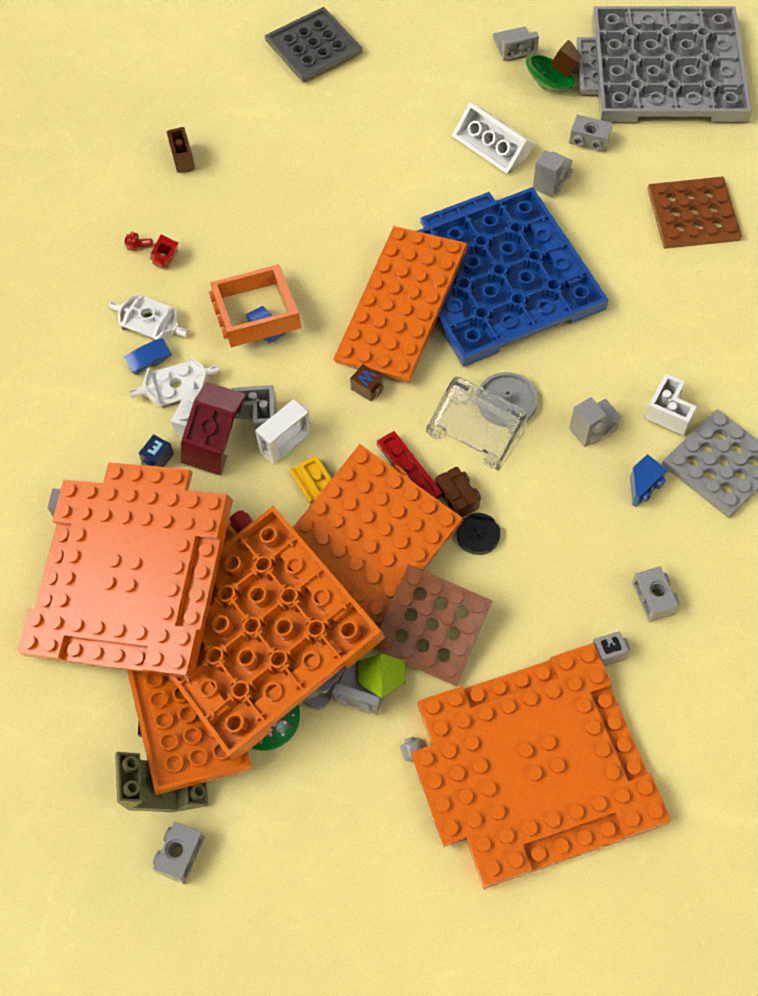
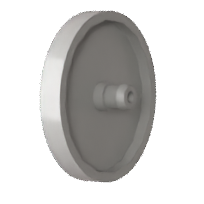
M511 372L494 374L484 380L478 389V410L485 420L495 426L503 428L520 426L529 421L536 411L538 401L536 389L527 378Z

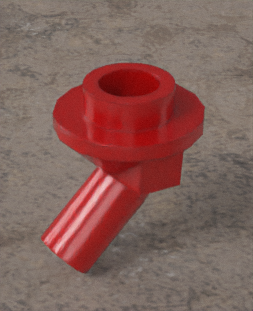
M131 231L130 234L126 235L124 245L127 246V250L136 251L137 247L153 246V240L151 238L139 239V234Z

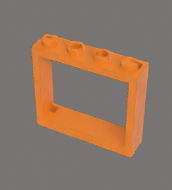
M279 264L210 282L212 291H209L211 302L213 303L215 314L219 315L217 319L220 328L224 327L221 329L223 338H228L231 347L302 328L298 309ZM276 284L286 309L285 313L231 326L222 298Z

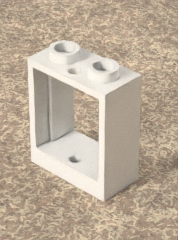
M294 399L255 430L260 453L273 465L311 434L309 411L305 405L297 403Z

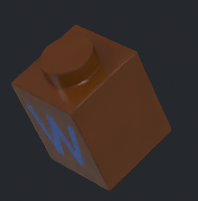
M364 364L350 378L351 390L369 401H372L375 396H379L383 391V376Z

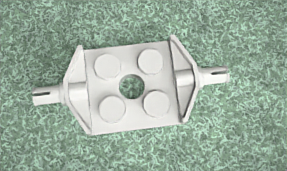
M139 294L131 296L122 304L114 301L109 303V309L119 312V326L122 331L123 327L156 340L163 338L165 341L176 334L185 338L189 336V330L179 327L178 311L174 307ZM152 313V316L148 318L143 317L144 314Z
M189 356L190 361L154 372L147 368L142 387L130 390L131 396L134 398L145 395L158 407L181 401L188 388L200 391L210 375L220 373L218 364L206 368L192 356ZM175 382L181 383V386L178 388L171 387Z

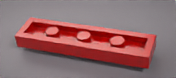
M395 431L377 440V446L392 466L398 465L412 482L434 498L439 499L442 497L443 492Z

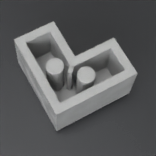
M545 150L535 165L533 188L553 198L557 191H561L564 181L572 175V159L556 152Z
M274 385L232 388V390L247 394L241 414L236 413L235 419L253 418V425L256 430L277 413Z
M590 397L574 407L569 429L585 447L589 444L597 443L607 433H614L619 428L621 416L606 398L596 403Z

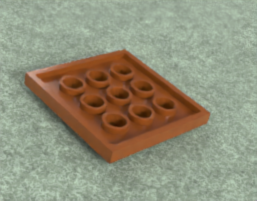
M724 176L648 185V193L664 249L741 240L742 234ZM686 196H692L694 199H689ZM668 197L674 198L675 201H670V200L667 199V198H668ZM710 208L716 209L717 212H712ZM691 210L697 211L698 214H693ZM672 212L678 213L679 216H674ZM714 223H719L722 227H717ZM695 225H700L703 229H698ZM676 227H681L684 231H678Z
M408 564L380 626L385 639L372 649L382 654L405 660V664L456 686L493 600ZM419 588L427 592L426 598L422 601L414 598V592ZM440 597L445 598L448 601L447 608L444 610L437 609L435 607L436 599ZM459 607H466L469 610V616L466 619H459L456 616V610ZM409 609H414L418 613L417 619L413 622L407 621L404 617L405 612ZM434 618L439 622V626L435 631L426 629L425 624L428 619ZM457 628L460 631L459 638L457 640L448 639L446 635L448 629ZM400 630L408 633V639L404 643H399L395 639L396 633ZM421 639L429 642L430 646L426 652H419L416 649V644ZM441 649H447L451 653L450 659L446 662H442L437 658V653Z

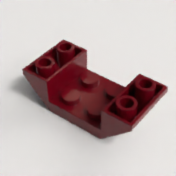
M205 382L194 399L181 440V463L222 475L227 459L224 451L236 413L241 414L247 394Z

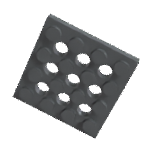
M325 7L265 35V41L302 82L362 53L360 44Z

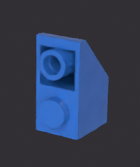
M648 454L633 467L630 476L632 505L635 507L641 502H647L652 495L651 492L655 488L659 490L666 482L667 469Z

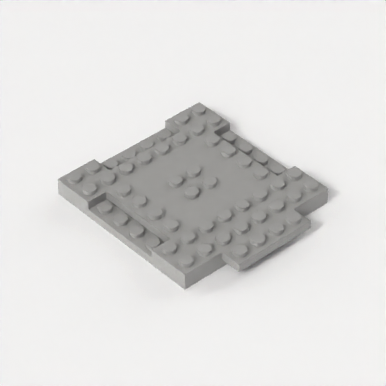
M594 6L592 14L593 37H577L576 46L582 56L579 60L581 65L578 68L580 95H598L600 120L607 122H637L638 117H711V122L749 121L752 110L736 6Z

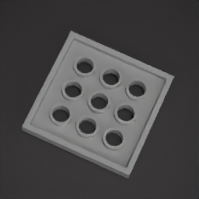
M717 409L663 460L661 465L727 518H730L758 490V466H752L748 462L750 459L758 462V439ZM721 433L725 439L719 440L714 434ZM707 446L712 450V452L705 453L702 451L701 447ZM737 446L742 450V452L736 453L731 449V447ZM694 459L697 461L698 465L691 466L688 464L687 460ZM724 459L729 465L722 466L718 463V460ZM740 472L744 474L746 479H738L735 473ZM704 473H712L715 479H707ZM728 486L731 488L732 492L725 493L722 491L721 487Z

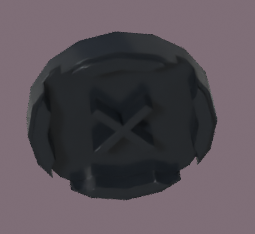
M472 513L468 517L463 518L464 521L457 528V541L462 549L473 555H484L497 547L500 540V527L491 516L484 513Z

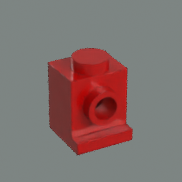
M160 234L150 255L153 265L158 268H163V266L168 268L178 250L179 243Z

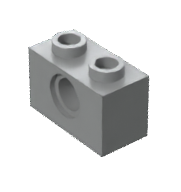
M577 114L571 129L569 144L605 152L611 136L613 123Z
M661 566L635 573L632 584L648 621L652 622L675 615L679 607V599L677 594L672 592L669 576L663 572ZM652 591H658L662 596H656Z
M174 821L172 828L169 827L165 832L163 839L165 843L162 850H158L153 859V869L155 872L185 884L205 839L202 832ZM183 847V852L179 857L171 856L174 848Z

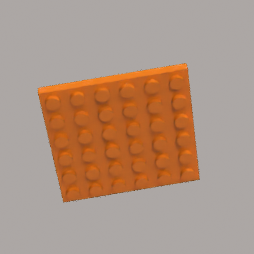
M359 444L293 526V529L365 613L381 626L408 564L425 570L464 520L457 513Z

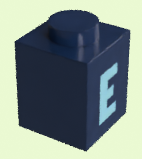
M153 434L138 454L142 465L164 467L174 455L171 443Z

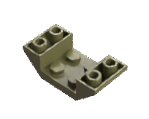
M115 753L117 803L127 810L177 812L208 806L207 782L155 795L148 760H140V753Z

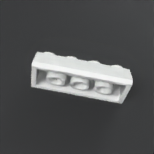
M469 103L451 135L507 174H510L526 160L535 145L534 141L480 105Z

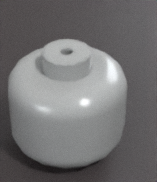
M413 736L404 739L405 743L400 746L405 761L412 762L411 752L425 748L423 741L419 738L414 740Z

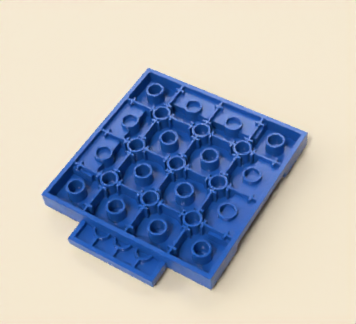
M533 187L495 201L490 192L423 216L420 219L423 229L417 230L418 232L467 243L468 248L437 318L445 331V338L462 367L499 353L500 347L569 320L570 323H574L607 309L608 298Z

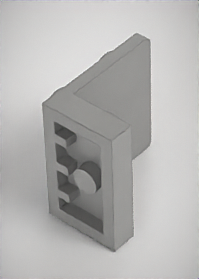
M526 26L493 33V39L503 60L537 53L539 42L537 31L529 33Z

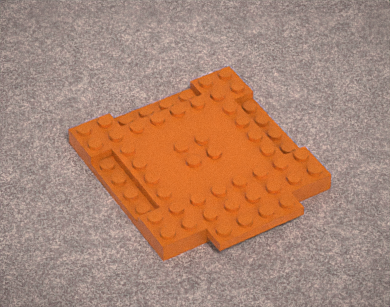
M108 462L103 483L63 480L52 520L56 524L35 607L28 610L17 653L32 658L194 679L233 500L227 494L189 491L193 472L190 469Z
M272 506L238 534L228 523L194 679L170 677L226 755L235 762L273 731L270 728L344 666H347V668L351 667L385 639V636L279 511Z
M594 643L552 656L549 661L464 689L461 686L418 701V709L431 746L411 752L414 766L443 847L466 840L483 889L668 825L671 821L652 775L647 772L612 692V683Z

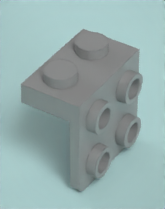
M358 660L351 667L347 668L346 666L340 683L335 682L332 690L333 699L339 704L350 705L362 712L378 715L384 698L377 696L361 685L359 686L358 662L362 660Z

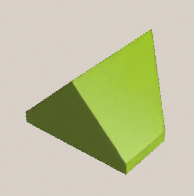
M380 653L359 661V686L361 685L377 696L384 698L405 684V660Z

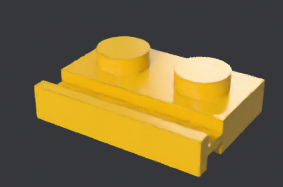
M317 455L301 462L297 467L289 469L291 476L310 505L331 480L330 475Z

